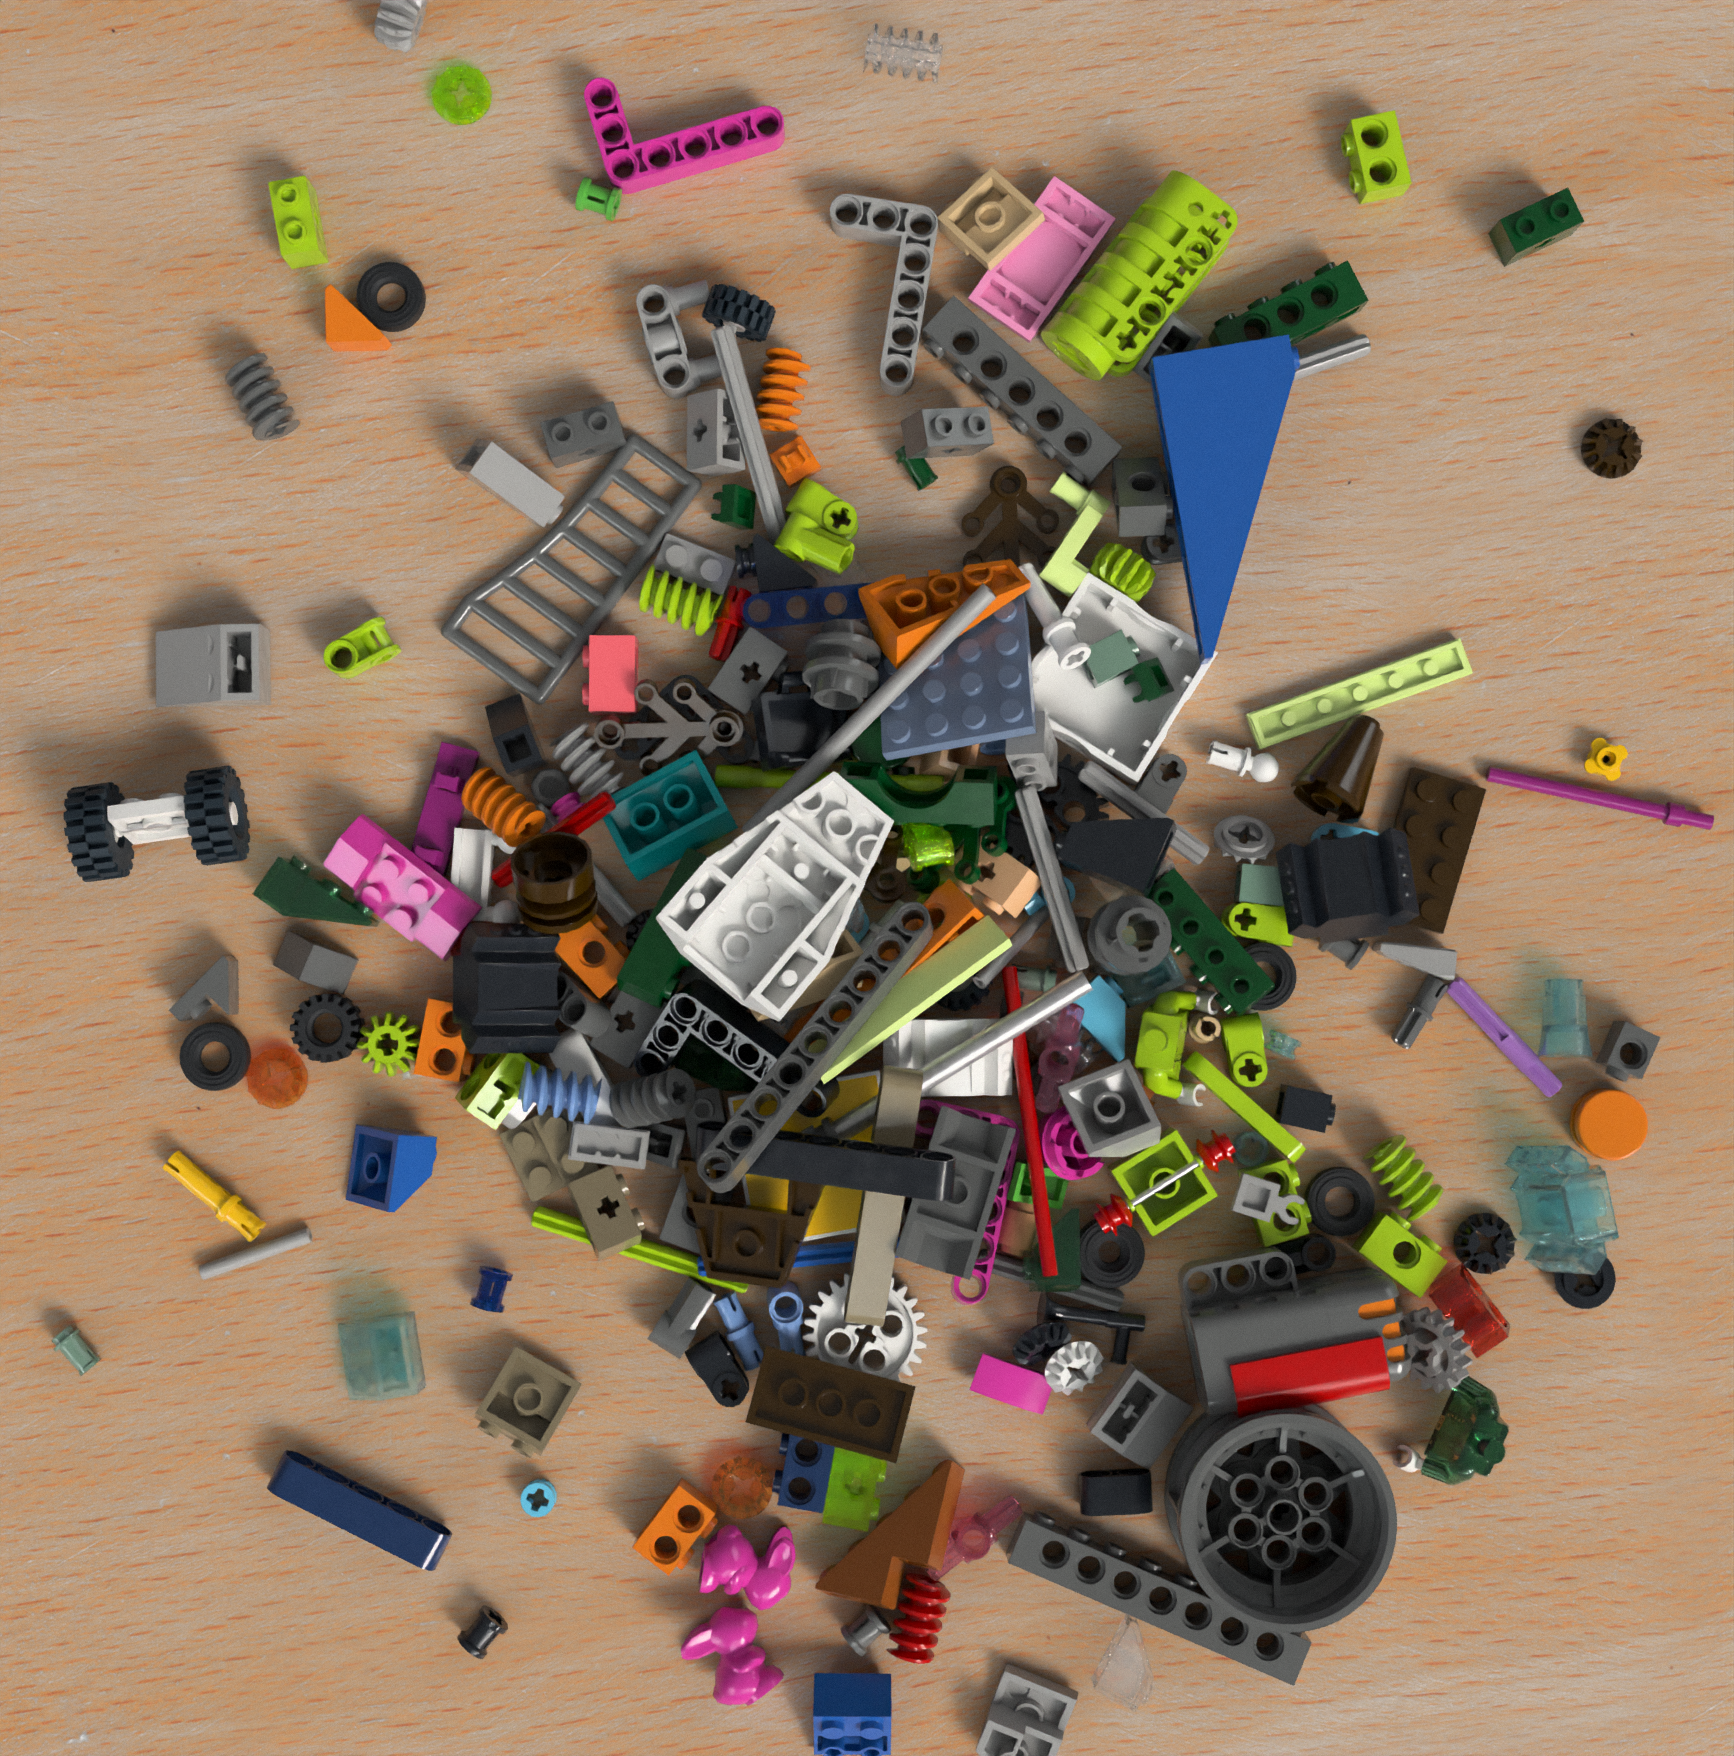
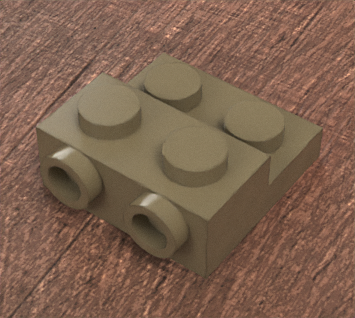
M551 1108L545 1111L543 1115H537L519 1124L514 1129H509L499 1134L532 1203L568 1186V1183L602 1169L599 1163L568 1159L573 1122L569 1121L567 1109H563L557 1119L553 1117ZM581 1112L577 1114L574 1121L584 1122Z
M515 1346L476 1411L474 1418L481 1421L478 1428L487 1435L497 1439L501 1433L514 1440L511 1447L520 1454L531 1458L533 1453L541 1456L582 1384Z

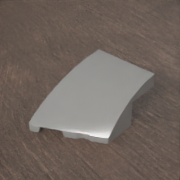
M1006 1663L976 1746V1752L980 1756H1056L1063 1740L1064 1730L1076 1704L1078 1691Z

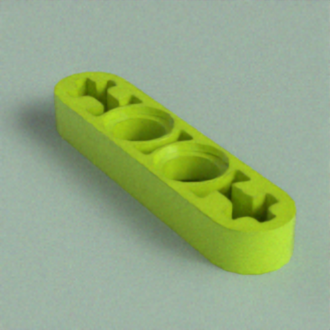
M1194 1051L1182 1064L1189 1073L1290 1162L1294 1164L1306 1151V1148L1197 1051Z

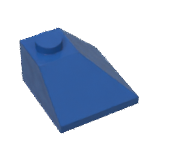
M356 1124L346 1200L386 1212H395L432 1175L433 1163L437 1155V1137L414 1131Z

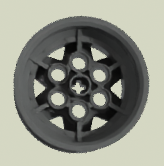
M1317 1404L1293 1409L1284 1408L1261 1411L1242 1418H1237L1233 1412L1209 1417L1205 1411L1181 1436L1170 1458L1165 1477L1164 1503L1172 1535L1189 1568L1205 1593L1221 1609L1236 1619L1256 1628L1274 1632L1295 1633L1319 1629L1333 1624L1355 1611L1372 1595L1383 1579L1393 1556L1397 1534V1513L1391 1486L1383 1469L1372 1453L1333 1415ZM1299 1440L1319 1448L1322 1452L1302 1458ZM1252 1443L1249 1455L1237 1452L1240 1448ZM1277 1461H1287L1288 1470L1285 1475L1277 1478L1272 1477L1270 1474L1272 1465ZM1251 1479L1254 1481V1486L1250 1493L1246 1495L1235 1493L1236 1485L1240 1480ZM1309 1483H1320L1321 1490L1315 1498H1304V1489ZM1209 1489H1211L1220 1498V1501L1206 1511ZM1345 1491L1346 1509L1342 1523L1328 1510V1507L1334 1499ZM1243 1518L1252 1520V1526L1247 1533H1234V1525L1238 1520ZM1307 1523H1319V1530L1315 1536L1311 1538L1302 1537V1529ZM1272 1541H1284L1285 1546L1280 1554L1275 1556L1267 1554V1547ZM1245 1549L1247 1552L1248 1571L1234 1565L1222 1554ZM1304 1552L1320 1559L1308 1568L1292 1574L1298 1553Z

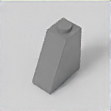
M476 439L455 469L537 526L544 527L546 523L552 524L563 510V506L560 504L565 498L563 494L492 441Z

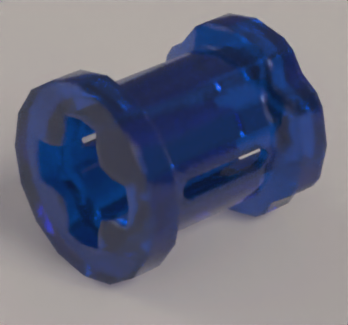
M480 1266L479 1273L482 1276L476 1297L471 1298L470 1305L485 1311L503 1313L505 1308L502 1304L507 1282L512 1281L513 1274L495 1267ZM494 1282V1286H493V1290H492L491 1296H489L490 1291H491V1287H492V1283Z

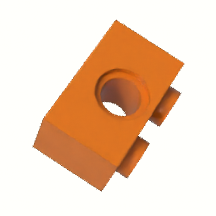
M595 913L592 920L581 928L567 933H560L561 939L555 951L599 999H602L618 984L617 976L631 951L628 950V947L621 940L615 944L605 934L610 928ZM595 941L601 943L605 949L604 958L596 964L591 963L586 957L587 946Z

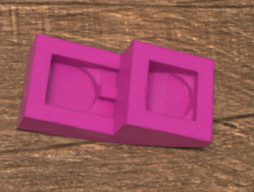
M983 1352L969 1390L1043 1415L1052 1388L1046 1382L1045 1373L1022 1364L1016 1365Z

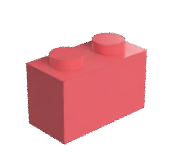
M589 635V645H583L582 653L583 668H589V683H583L582 686L583 706H589V712L592 715H636L638 713V701L635 699L634 692L638 683L639 640L635 635Z

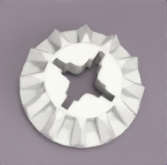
M1076 1341L1069 1343L1057 1350L1047 1362L1045 1367L1046 1382L1055 1393L1062 1391L1068 1396L1074 1389L1082 1392L1084 1385L1095 1383L1094 1375L1103 1371L1101 1362L1104 1358L1096 1345L1091 1342ZM1069 1366L1072 1367V1368L1075 1367V1368H1077V1369H1079V1370L1076 1371V1372H1075V1371H1071V1372H1070V1370L1068 1369V1367H1069Z

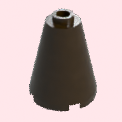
M1367 715L1351 717L1295 776L1291 783V787L1296 786L1293 792L1295 797L1306 807L1324 817L1327 811L1339 815L1336 820L1337 822L1347 824L1358 822L1364 812L1384 733L1380 729V723Z

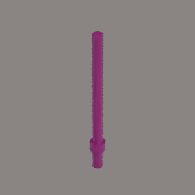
M1489 766L1486 773V781L1657 818L1661 819L1663 824L1680 827L1684 824L1710 830L1714 823L1713 815L1687 810L1685 805L1668 802L1664 805Z

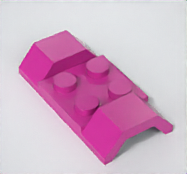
M363 813L339 837L323 864L329 872L355 891L353 896L408 940L413 942L416 939L444 962L448 961L451 957L450 951L462 932L483 908Z

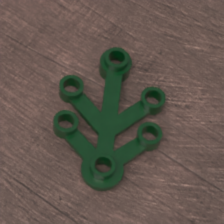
M1003 775L997 776V794L1002 789L1003 791L997 797L998 808L994 825H990V831L981 840L982 849L992 857L1001 856L1007 849L1008 843L1005 838L1007 812L1013 810L1017 805L1014 793L1019 790L1018 786L1010 777ZM911 823L912 830L923 838H928L934 833L952 832L924 862L913 863L907 869L906 881L911 889L921 895L932 893L940 882L938 870L962 845L963 857L956 864L954 874L956 878L968 885L975 883L979 879L981 869L978 866L981 828L968 827L966 824H947L940 827L927 824L921 830L922 823ZM998 839L996 847L990 849L991 843ZM971 867V872L964 876L966 868ZM923 872L922 877L917 880L919 874Z

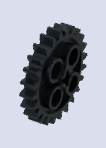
M1067 754L1062 762L1057 764V781L1061 784L1060 789L1054 794L1037 791L1039 800L1048 810L1055 807V818L1067 831H1069L1072 822H1068L1064 818V814L1071 807L1081 808L1085 812V816L1081 821L1109 820V814L1099 811L1109 806V801L1105 798H1097L1099 794L1079 780L1078 775L1085 762L1080 761L1076 766L1072 767L1070 754ZM1008 764L1007 767L1010 774V778L1016 782L1011 767ZM1003 789L998 792L997 797L1001 795ZM1009 811L1006 816L1005 838L1008 845L1005 852L1012 850L1011 856L1017 861L1023 858L1024 865L1030 869L1034 859L1021 818L1014 817L1010 813L1011 811ZM1046 815L1045 820L1048 830L1056 837L1053 842L1054 849H1056L1061 833L1053 821Z

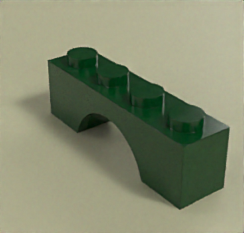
M843 762L839 775L894 820L893 825L927 823L931 826L940 827L947 824H966L972 828L994 825L998 808L997 766L958 765L953 777L940 788L931 791H914L897 784L888 775L882 763Z

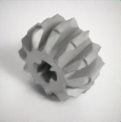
M381 0L380 6L377 9L378 13L374 29L377 41L395 51L408 52L415 46L416 39L419 37L426 14L427 1Z

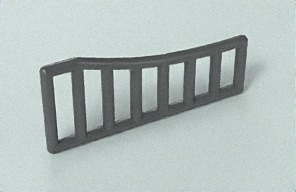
M630 434L626 438L627 444L617 450L585 493L549 532L515 561L464 596L441 628V634L444 638L536 704L541 705L546 702L583 651V645L589 643V635H595L662 543L666 533L670 532L702 487V482L699 478L637 434ZM635 452L684 486L671 504L622 470ZM612 482L662 516L649 535L599 499ZM588 511H591L639 546L627 565L574 528ZM564 538L617 576V579L606 594L603 595L547 553ZM536 564L593 605L595 609L584 624L581 625L516 577ZM501 588H505L569 634L573 639L559 656L488 605L484 600ZM472 612L551 668L539 686H536L459 630Z

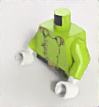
M1201 988L1195 992L1164 991L1158 995L1155 1004H1151L1144 1010L1135 1058V1066L1140 1074L1143 1075L1144 1086L1156 1094L1177 1099L1181 1105H1203V1103L1197 1102L1195 1094L1197 1090L1205 1091V1086L1203 1084L1181 1083L1179 1079L1190 1012L1194 1009L1212 1015L1217 1014L1218 1009L1210 1007L1211 1000L1217 994L1216 992Z

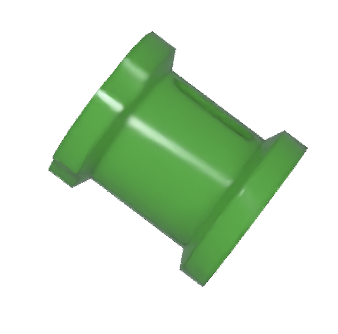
M584 177L577 193L575 208L581 212L587 209L606 216V220L613 221L621 203L622 189L614 187L612 190L594 184L591 178Z

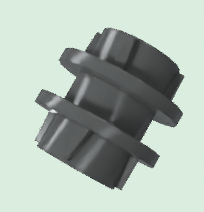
M850 619L829 620L823 623L817 635L811 637L806 642L805 655L809 662L803 667V681L811 688L810 698L814 699L819 705L834 710L855 709L863 704V699L867 697L868 693L873 692L878 687L879 673L875 667L881 662V648L873 641V632L866 625Z
M1138 895L1114 899L1101 906L1091 918L1087 932L1089 949L1096 962L1107 971L1119 975L1147 972L1159 965L1167 955L1172 940L1170 922L1163 909L1152 900ZM1126 926L1133 927L1136 932L1137 941L1132 945H1126L1122 937V930Z

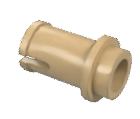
M1207 1013L1194 1015L1188 1024L1190 1036L1200 1043H1208L1214 1040L1221 1031L1219 1022ZM1203 1021L1209 1024V1031L1205 1035L1201 1032V1022Z

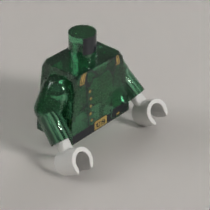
M1470 1376L1461 1380V1383L1457 1385L1456 1389L1453 1388L1424 1452V1455L1427 1457L1422 1459L1417 1451L1406 1445H1399L1397 1448L1407 1452L1409 1457L1403 1464L1392 1461L1393 1464L1411 1473L1419 1469L1421 1470V1475L1448 1485H1458L1471 1480L1474 1474L1487 1477L1491 1473L1494 1464L1500 1463L1505 1457L1506 1452L1503 1443L1509 1432V1426L1500 1417L1501 1412L1495 1393Z

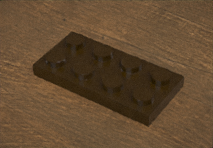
M1416 767L1410 768L1393 825L1394 829L1406 833L1420 914L1406 924L1437 934H1443L1486 789Z
M766 1346L745 1422L896 1463L916 1386Z

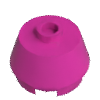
M1065 1105L1046 1114L1038 1122L1043 1163L1057 1176L1066 1180H1078L1089 1177L1102 1168L1105 1163L1100 1162L1102 1157L1088 1156Z

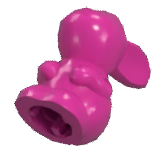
M727 1524L718 1530L709 1542L704 1543L699 1572V1592L709 1593L715 1590L718 1585H723L726 1594L734 1595L743 1588L751 1605L759 1610L772 1608L789 1593L791 1588L790 1571L793 1569L796 1554L790 1529L785 1526L779 1527L771 1537L765 1556L762 1557L756 1555L751 1543L741 1534L737 1526Z
M722 1607L718 1609L708 1623H703L690 1632L680 1649L682 1659L685 1660L699 1659L714 1651L720 1654L719 1663L715 1671L713 1696L718 1703L729 1706L732 1704H746L747 1706L753 1704L774 1688L784 1676L781 1669L776 1666L765 1665L766 1653L762 1647L752 1646L759 1624L756 1614L748 1608Z

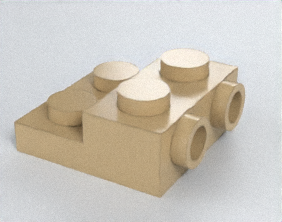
M993 167L983 176L976 177L969 185L968 190L956 201L949 202L943 208L941 215L937 217L942 234L965 255L970 253L989 271L1045 221L1043 212Z

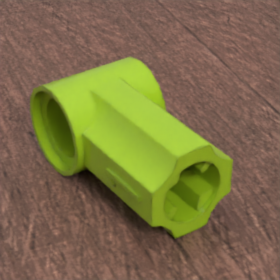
M791 512L774 543L778 550L797 562L807 560L839 575L850 566L855 549L851 541L821 529L820 525L814 520L798 512Z

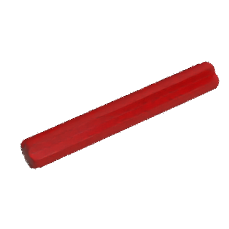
M608 792L599 793L546 832L560 831L578 836L616 808V803ZM511 857L491 872V878L499 888L506 887L513 882Z

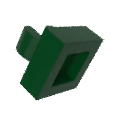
M727 484L722 486V492L713 494V499L721 502V512L719 514H711V519L740 530L754 528L755 491L736 484Z
M1158 657L1146 660L1132 667L1134 674L1127 676L1123 681L1125 685L1135 681L1139 682L1142 691L1138 696L1132 698L1134 703L1145 700L1150 702L1175 691Z

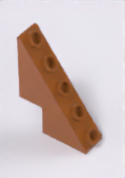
M949 1459L940 1462L926 1482L921 1486L911 1489L905 1495L904 1502L897 1509L883 1515L877 1521L876 1528L868 1536L854 1542L849 1547L848 1554L838 1564L829 1566L821 1573L820 1580L816 1583L815 1589L829 1596L895 1610L906 1564L936 1571L942 1570L965 1469Z

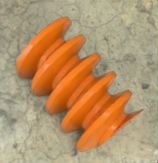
M778 347L768 348L765 355L770 360L764 362L762 369L768 375L760 378L759 384L764 390L757 392L756 399L761 404L755 406L761 429L774 432L798 430L799 425L790 421L789 418L790 416L801 415L802 410L792 404L794 401H804L805 396L795 391L796 387L807 386L808 381L798 375L799 372H810L811 366L802 362L803 356L796 351Z
M484 767L476 771L467 781L462 791L461 800L463 806L472 811L475 817L482 820L483 824L492 829L510 847H517L529 837L537 835L546 821L545 813L541 810H536V806L531 801H526V797L521 792L516 793V788L511 784H506V780L501 775H496V771L492 767Z

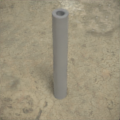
M1046 905L1032 914L1009 938L1012 944L1009 949L984 966L975 975L973 981L976 986L984 989L1048 920L1051 915Z
M307 1227L199 1265L200 1276L205 1280L313 1242L311 1231Z

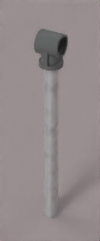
M1081 970L921 1067L919 1069L923 1070L921 1095L1091 992L1093 988ZM878 1094L837 1120L833 1121L827 1116L821 1120L822 1124L814 1128L811 1125L800 1133L850 1139L873 1125Z

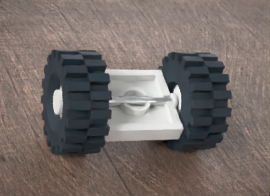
M222 766L189 771V774L186 775L187 782L184 783L186 795L166 793L160 795L159 799L147 801L137 798L125 799L123 793H119V787L114 785L113 782L73 787L71 790H68V798L64 802V806L67 809L64 812V820L67 825L64 831L65 836H68L69 840L67 844L68 852L72 853L71 861L74 867L77 866L76 873L78 876L82 877L84 882L129 876L130 870L133 868L131 859H134L132 845L192 837V848L196 850V857L198 860H201L202 865L208 866L245 860L250 849L248 845L250 842V834L248 833L250 824L247 819L246 812H248V808L244 802V790L240 788L241 781L239 777H236L235 769H232V766Z

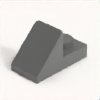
M223 955L169 1011L179 1021H188L192 1018L196 1021L212 1007L209 1001L213 999L228 1015H237L239 1013L238 960L234 956Z

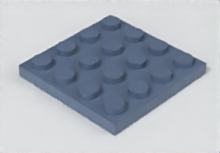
M1022 593L957 637L881 713L882 754L886 760L1037 733L1027 600ZM882 651L881 662L878 664L879 688L897 671Z

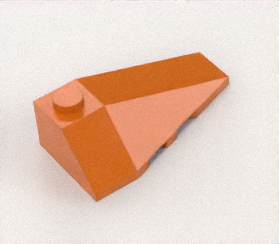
M1011 559L966 565L963 571L941 574L940 569L928 570V576L906 579L905 574L892 575L859 588L858 594L877 645L897 670L983 583L997 597L960 635L1030 588L1031 582Z

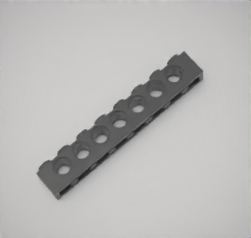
M1035 1511L1034 1515L1023 1512L1006 1552L1009 1564L1288 1684L1295 1685L1312 1643L1305 1632L1283 1633L1256 1628L1240 1620L1238 1627L1234 1631L1224 1632L1221 1630L1222 1622L1233 1616L1221 1609L1201 1587L1197 1586L1198 1581L1193 1577L1178 1571L1173 1576L1162 1571L1161 1564L1144 1556H1141L1139 1561L1126 1555V1549L1115 1543L1106 1541L1104 1546L1090 1540L1091 1535L1080 1528L1070 1526L1069 1530L1059 1527L1055 1525L1056 1520L1043 1512ZM1049 1541H1059L1063 1544V1548L1058 1555L1047 1556L1042 1552L1044 1545ZM1086 1556L1096 1557L1098 1559L1096 1568L1088 1572L1080 1570L1078 1564L1082 1558ZM1122 1571L1131 1572L1133 1580L1129 1585L1120 1587L1114 1584V1578L1118 1573ZM1162 1586L1169 1589L1168 1595L1163 1601L1154 1602L1149 1599L1150 1593L1154 1588ZM1200 1602L1204 1604L1200 1615L1196 1617L1185 1615V1610L1190 1603ZM1267 1632L1274 1634V1640L1269 1646L1259 1647L1256 1645L1257 1639L1261 1634Z

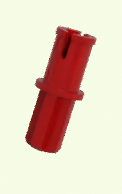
M729 586L721 616L715 619L718 625L709 650L710 658L719 662H726L733 652L738 633L744 630L742 621L749 599L752 596L750 591L739 588V591H737L736 586Z

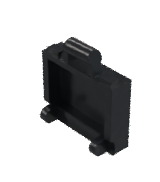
M803 670L782 672L778 679L777 694L776 691L760 693L758 698L751 700L762 772L801 768L848 720L847 710L826 708L810 698L811 688L803 681ZM807 685L808 692L790 693L789 687ZM850 746L832 764L853 760Z

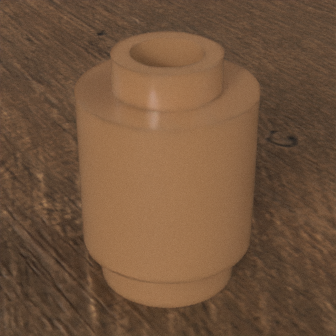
M1009 1200L1008 1205H1005L998 1243L1001 1244L1000 1251L1022 1256L1023 1250H1032L1037 1231L1033 1204Z

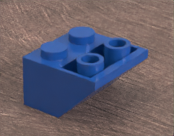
M814 1673V1755H891V1674Z

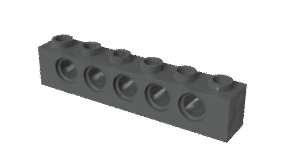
M954 295L923 328L922 339L925 341L923 343L925 349L936 359L940 360L943 357L953 366L951 368L952 373L966 385L971 382L981 391L979 394L980 398L990 408L996 410L999 407L1009 416L1007 422L1015 431L1021 435L1028 433L1037 442L1035 444L1036 449L1047 459L1052 460L1055 458L1065 467L1063 471L1067 473L1066 475L1079 484L1083 483L1089 488L1113 462V459H1116L1122 449L1121 445ZM958 338H967L972 342L973 348L968 352H960L955 349L953 342ZM986 363H994L999 366L1001 373L996 377H987L982 373L981 367ZM1014 388H1022L1028 393L1029 399L1025 402L1017 403L1010 398L1009 391ZM1041 413H1050L1056 418L1057 424L1052 428H1044L1038 423L1037 416ZM1069 438H1078L1083 442L1085 450L1081 453H1072L1067 450L1065 441Z

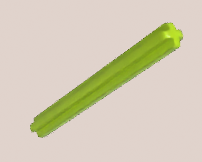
M538 1206L534 1210L531 1219L533 1227L591 1245L580 1218L542 1206ZM641 1238V1243L617 1253L739 1293H745L749 1284L710 1279L707 1276L702 1277L698 1273L697 1259L699 1256Z

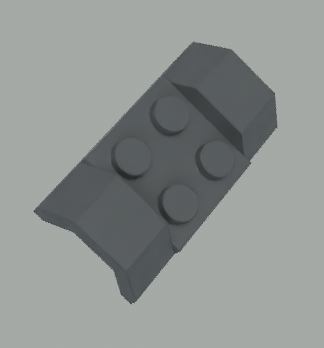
M941 1106L927 1150L950 1153L956 1157L954 1197L945 1201L912 1198L894 1256L946 1274L970 1280L1016 1129L992 1124L964 1115L949 1107Z

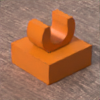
M801 435L769 454L771 461L789 489L801 483L804 478H809L821 470L820 464Z

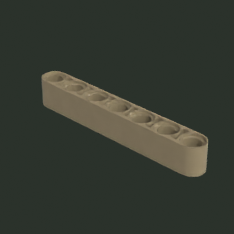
M883 1065L870 1142L913 1148L923 1086V1070ZM862 1191L845 1299L844 1322L880 1327L884 1325L904 1196Z

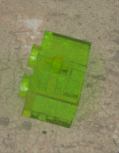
M835 1447L822 1523L868 1531L869 1521H877L881 1498L874 1497L876 1482L884 1483L887 1461ZM854 1477L860 1478L861 1486H863L859 1487L858 1493L850 1492L849 1484H852Z

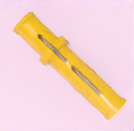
M180 1150L176 1151L167 1160L170 1164H164L163 1170L172 1175L216 1212L215 1217L220 1222H228L247 1238L249 1242L260 1234V1228L263 1229L266 1226L264 1220L262 1221L241 1203L242 1198L237 1194L232 1196L189 1160Z

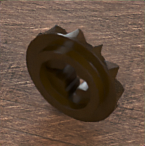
M1605 418L1592 425L1585 433L1581 443L1582 458L1586 466L1594 474L1608 479L1620 478L1635 469L1642 457L1641 445L1643 440L1639 439L1636 427L1623 422V419ZM1621 438L1623 441L1618 448L1621 455L1613 453L1603 458L1602 455L1608 447L1605 440L1613 442Z

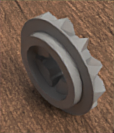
M1235 815L1222 819L1216 825L1213 834L1214 847L1221 849L1223 857H1235L1236 863L1240 859H1246L1251 864L1257 858L1266 860L1269 852L1273 851L1275 843L1274 834L1268 825L1256 818L1244 815ZM1244 834L1247 835V843H1239Z

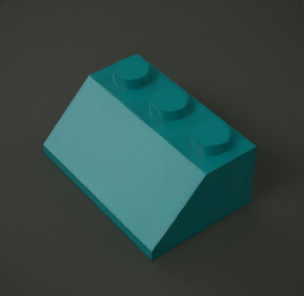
M697 750L611 795L616 803V808L603 817L625 864L637 881L681 859L687 847L696 851L738 828Z

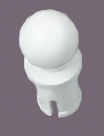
M1216 740L1211 742L1208 750L1210 756L1206 757V764H1213L1236 771L1240 777H1243L1245 772L1249 771L1252 778L1258 782L1272 781L1276 778L1279 771V763L1269 753H1261L1252 757L1251 748L1249 747L1242 750L1219 743Z

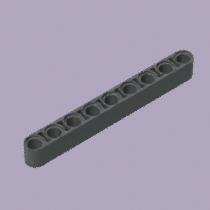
M909 902L903 904L895 912L703 1152L697 1163V1171L710 1190L724 1193L737 1185L929 943L933 936V925L928 909L918 902ZM920 919L924 922L918 930L910 931L905 929L906 924L910 920ZM896 949L900 951L898 957L892 961L881 959L882 954L886 950ZM873 979L876 981L874 987L869 991L857 990V986L862 980ZM848 1009L852 1011L846 1021H833V1016L838 1010ZM818 1039L827 1041L825 1049L821 1052L811 1053L808 1051L813 1041ZM792 1070L802 1071V1077L797 1083H784V1078L788 1072ZM775 1101L778 1103L776 1110L772 1114L767 1116L759 1114V1109L765 1102ZM740 1133H753L752 1140L748 1145L744 1147L734 1146L735 1139ZM715 1164H727V1171L721 1178L712 1179L709 1177L710 1170Z

